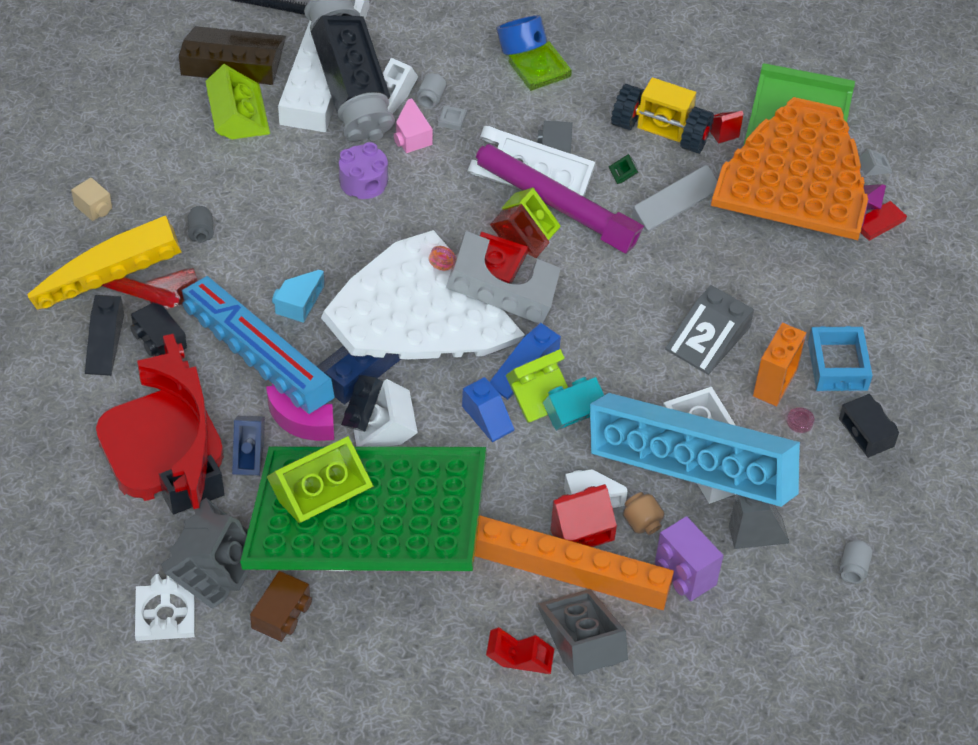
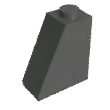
M736 494L729 522L734 549L789 544L783 518L775 505Z

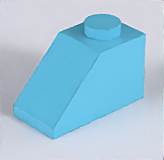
M316 270L285 280L281 288L276 289L273 295L272 303L275 304V314L304 323L324 288V271Z

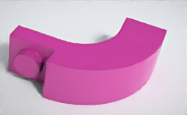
M273 383L272 386H266L270 413L281 428L302 439L314 441L334 440L332 404H324L308 414L301 407L297 408L286 394L279 393Z

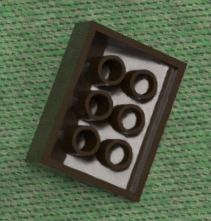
M195 26L183 40L179 53L180 73L183 76L209 78L225 64L258 84L273 85L286 36Z

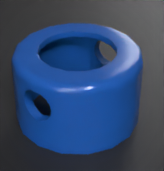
M540 15L516 19L496 27L501 49L505 55L530 51L545 45L547 42Z

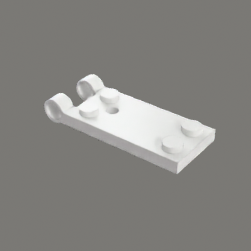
M490 126L483 127L480 139L498 145V149L516 159H521L523 163L578 194L585 196L596 166L594 161L500 131ZM471 160L468 173L519 189L478 166L477 160Z

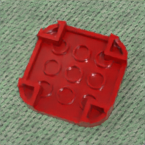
M163 390L115 406L104 412L97 422V437L99 446L110 465L122 493L134 498H143L144 501L155 499L154 494L162 491L159 474L171 470V467L188 452L197 437L200 422L193 410L185 402ZM206 411L208 456L211 455L217 466L220 467L224 458L221 438Z

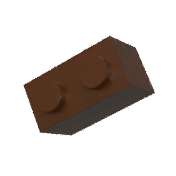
M278 571L250 614L251 628L280 642L284 640L287 634L292 635L298 623V616L301 612L306 613L311 605L312 597H310L309 584Z

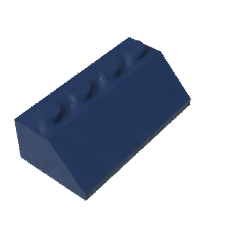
M343 345L316 367L331 378L334 397L345 405L351 399L354 385L359 375L379 378L401 359H399V354L386 353L384 358L371 355L353 356Z

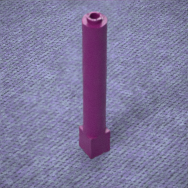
M491 144L481 146L476 154L478 166L522 191L534 188L545 204L602 235L600 240L625 254L636 245L644 225L621 212L616 214L610 212Z

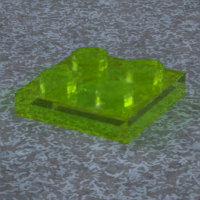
M550 41L536 49L509 55L508 62L530 91L569 78L572 74L571 68Z

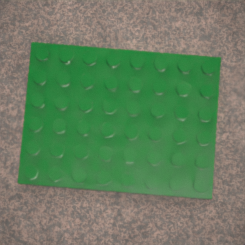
M269 446L240 561L242 570L473 571L487 459L486 447H354L373 487L298 523L278 501L267 476L324 447Z

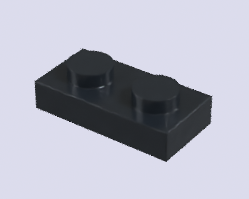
M359 375L354 385L350 402L345 410L341 423L342 426L353 430L366 431L384 381L375 377Z

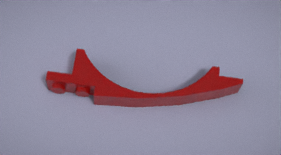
M174 334L163 336L164 355L137 360L141 385L154 387L178 397L193 410L200 422L198 434L193 445L171 467L173 477L182 475L173 482L175 492L187 490L194 510L200 506L208 461L206 410L196 366L190 368L188 361H182V359H185L182 344H177Z

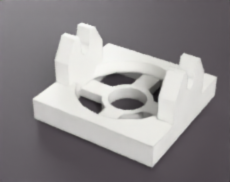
M156 574L151 579V586H136V641L195 637V596L169 576L166 579H161L159 574ZM170 594L180 597L185 602L186 607L176 608L171 604ZM157 595H161V604L155 609L144 610L149 600ZM162 607H170L173 609L174 614L172 617L162 620L157 616V612ZM185 617L183 621L177 625V621H175V618ZM144 619L154 620L148 625Z

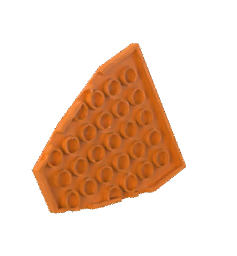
M793 97L787 102L786 106L780 107L775 112L773 118L770 120L765 119L746 139L745 145L741 149L738 148L734 152L733 158L722 165L711 206L858 240L868 203V196L863 188L865 182L864 177H861L860 174L861 164L854 138L851 139L849 136V126L843 119L842 109L832 105Z

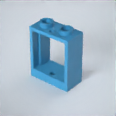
M811 327L808 346L816 391H868L873 375L863 327ZM821 345H855L860 368H825Z

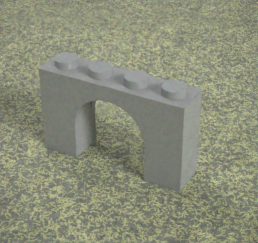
M466 231L458 247L446 288L538 324H543L552 305L561 268L537 259L526 283L516 285L503 282L493 276L485 265V254L490 240Z

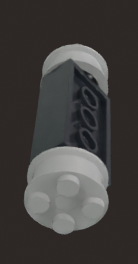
M311 0L306 5L304 13L306 18L311 21V35L339 119L345 124L343 129L344 136L349 141L367 138L371 141L379 140L394 125L395 118L388 111V99L391 96L364 16H360V13L354 9L355 0Z

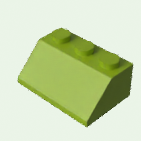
M223 64L205 81L215 131L219 135L231 140L269 135L270 130L260 85Z
M349 436L267 476L278 501L298 523L373 487Z

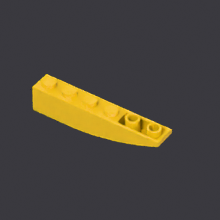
M165 215L118 234L65 264L27 294L28 298L37 310L49 308L53 304L74 298L78 294L90 289L99 288L105 283L121 279L137 270L146 269L150 265L162 260L170 259L174 255L182 253L175 231Z

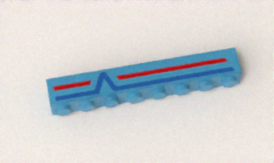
M206 276L182 290L185 311L189 315H194L204 328L208 327L219 341L223 340L234 354L238 353L249 367L253 366L258 370L264 380L272 382L279 393L286 394L297 408L301 407L306 413L310 414L335 398L330 377L210 277Z

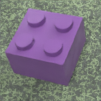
M687 516L660 532L655 565L674 570L672 582L679 595H685L691 602L717 585L723 554Z

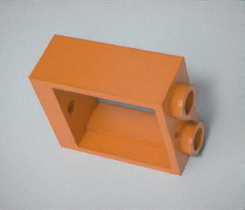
M782 322L761 358L753 397L778 406L798 370L807 332Z

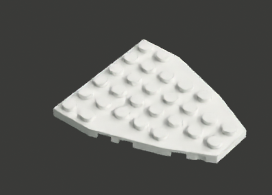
M434 230L393 243L346 283L324 310L321 317L353 356L371 355L384 358L386 353L399 354V359L439 358L441 353H452L453 357H462L464 352H475L476 356H485L515 345L525 336L504 310L446 288L456 255ZM434 253L444 254L451 260L452 265L446 270L438 269L430 262V256Z

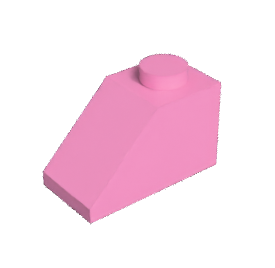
M412 98L407 100L397 119L396 133H394L396 145L398 147L402 146L406 153L432 145L433 129Z

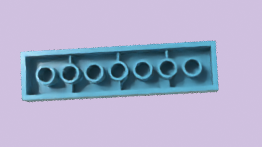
M608 393L590 404L591 454L780 507L799 494L800 442L612 393Z

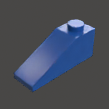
M542 323L537 325L520 341L490 380L491 385L501 396L508 400L514 393L505 375L517 367L559 350L561 336Z

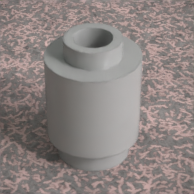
M430 73L424 77L417 92V100L421 106L433 108L439 103L446 88V81L442 76Z
M855 540L845 545L840 564L841 577L844 581L859 584L867 577L873 554L871 547L867 543Z

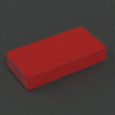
M889 201L882 205L881 209H874L865 214L860 233L870 241L905 222L907 215L892 201Z

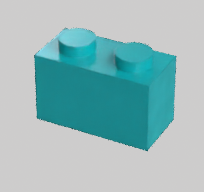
M583 377L572 382V387L564 389L563 386H560L548 392L549 396L542 403L556 431L590 418V404L604 396L596 377L589 380Z

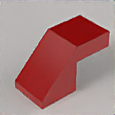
M498 627L490 630L486 656L502 667L551 674L555 648L536 635L518 641Z

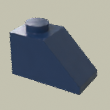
M238 415L234 419L232 474L260 476L265 417Z

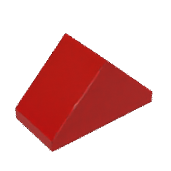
M742 110L722 112L714 115L710 133L718 144L740 137L743 120Z

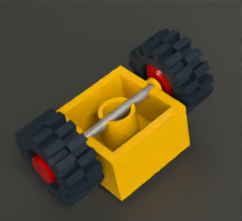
M652 77L645 90L629 84L622 86L619 95H617V101L614 103L611 124L632 130V127L635 126V122L638 120L637 128L680 142L681 148L700 154L709 137L714 113L694 107L697 92Z

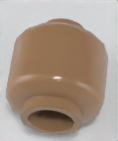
M640 492L625 502L626 508L624 509L623 516L635 533L641 534L646 532L648 535H651L662 527L660 522L663 520L665 513L653 495H644L643 492Z

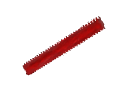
M125 277L101 285L171 308L174 307L175 303L179 302L175 292Z

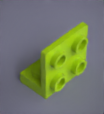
M561 349L517 367L505 375L528 423L548 415L542 402L549 396V391L563 386L564 389L568 388L558 366V363L565 359Z

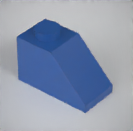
M485 377L463 388L462 407L492 442L514 431V426L501 395Z

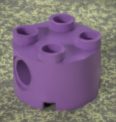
M368 142L340 152L339 182L341 189L351 197L352 195L357 196L358 199L374 198L382 194L388 184V161L386 155L377 148L376 144Z

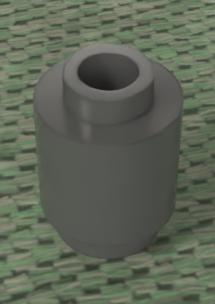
M204 206L193 207L187 217L189 238L200 243L210 240L214 235L212 213Z

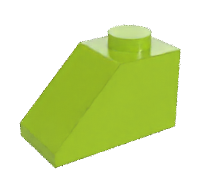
M534 188L514 193L502 206V210L513 225L546 242L561 227Z

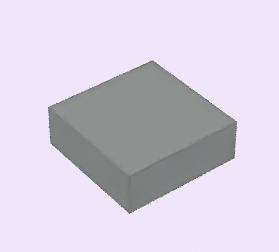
M444 105L438 120V126L461 131L467 110Z

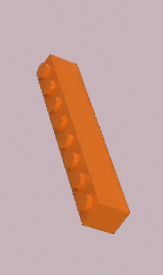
M484 516L479 517L475 550L476 557L664 611L671 589L674 570Z

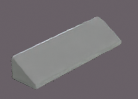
M704 165L633 207L632 218L644 225L643 229L649 232L712 196L716 188L717 179L711 169Z

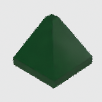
M629 154L608 166L617 184L623 183L639 173L636 162Z

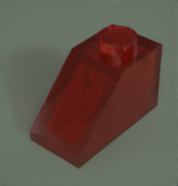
M523 204L503 209L490 223L500 238L528 246L527 254L534 258H537L550 243Z

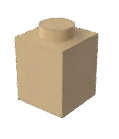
M89 178L71 189L74 206L92 221L106 216L112 209L110 193L93 178Z

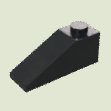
M95 295L90 315L85 374L112 375L124 319L121 296Z

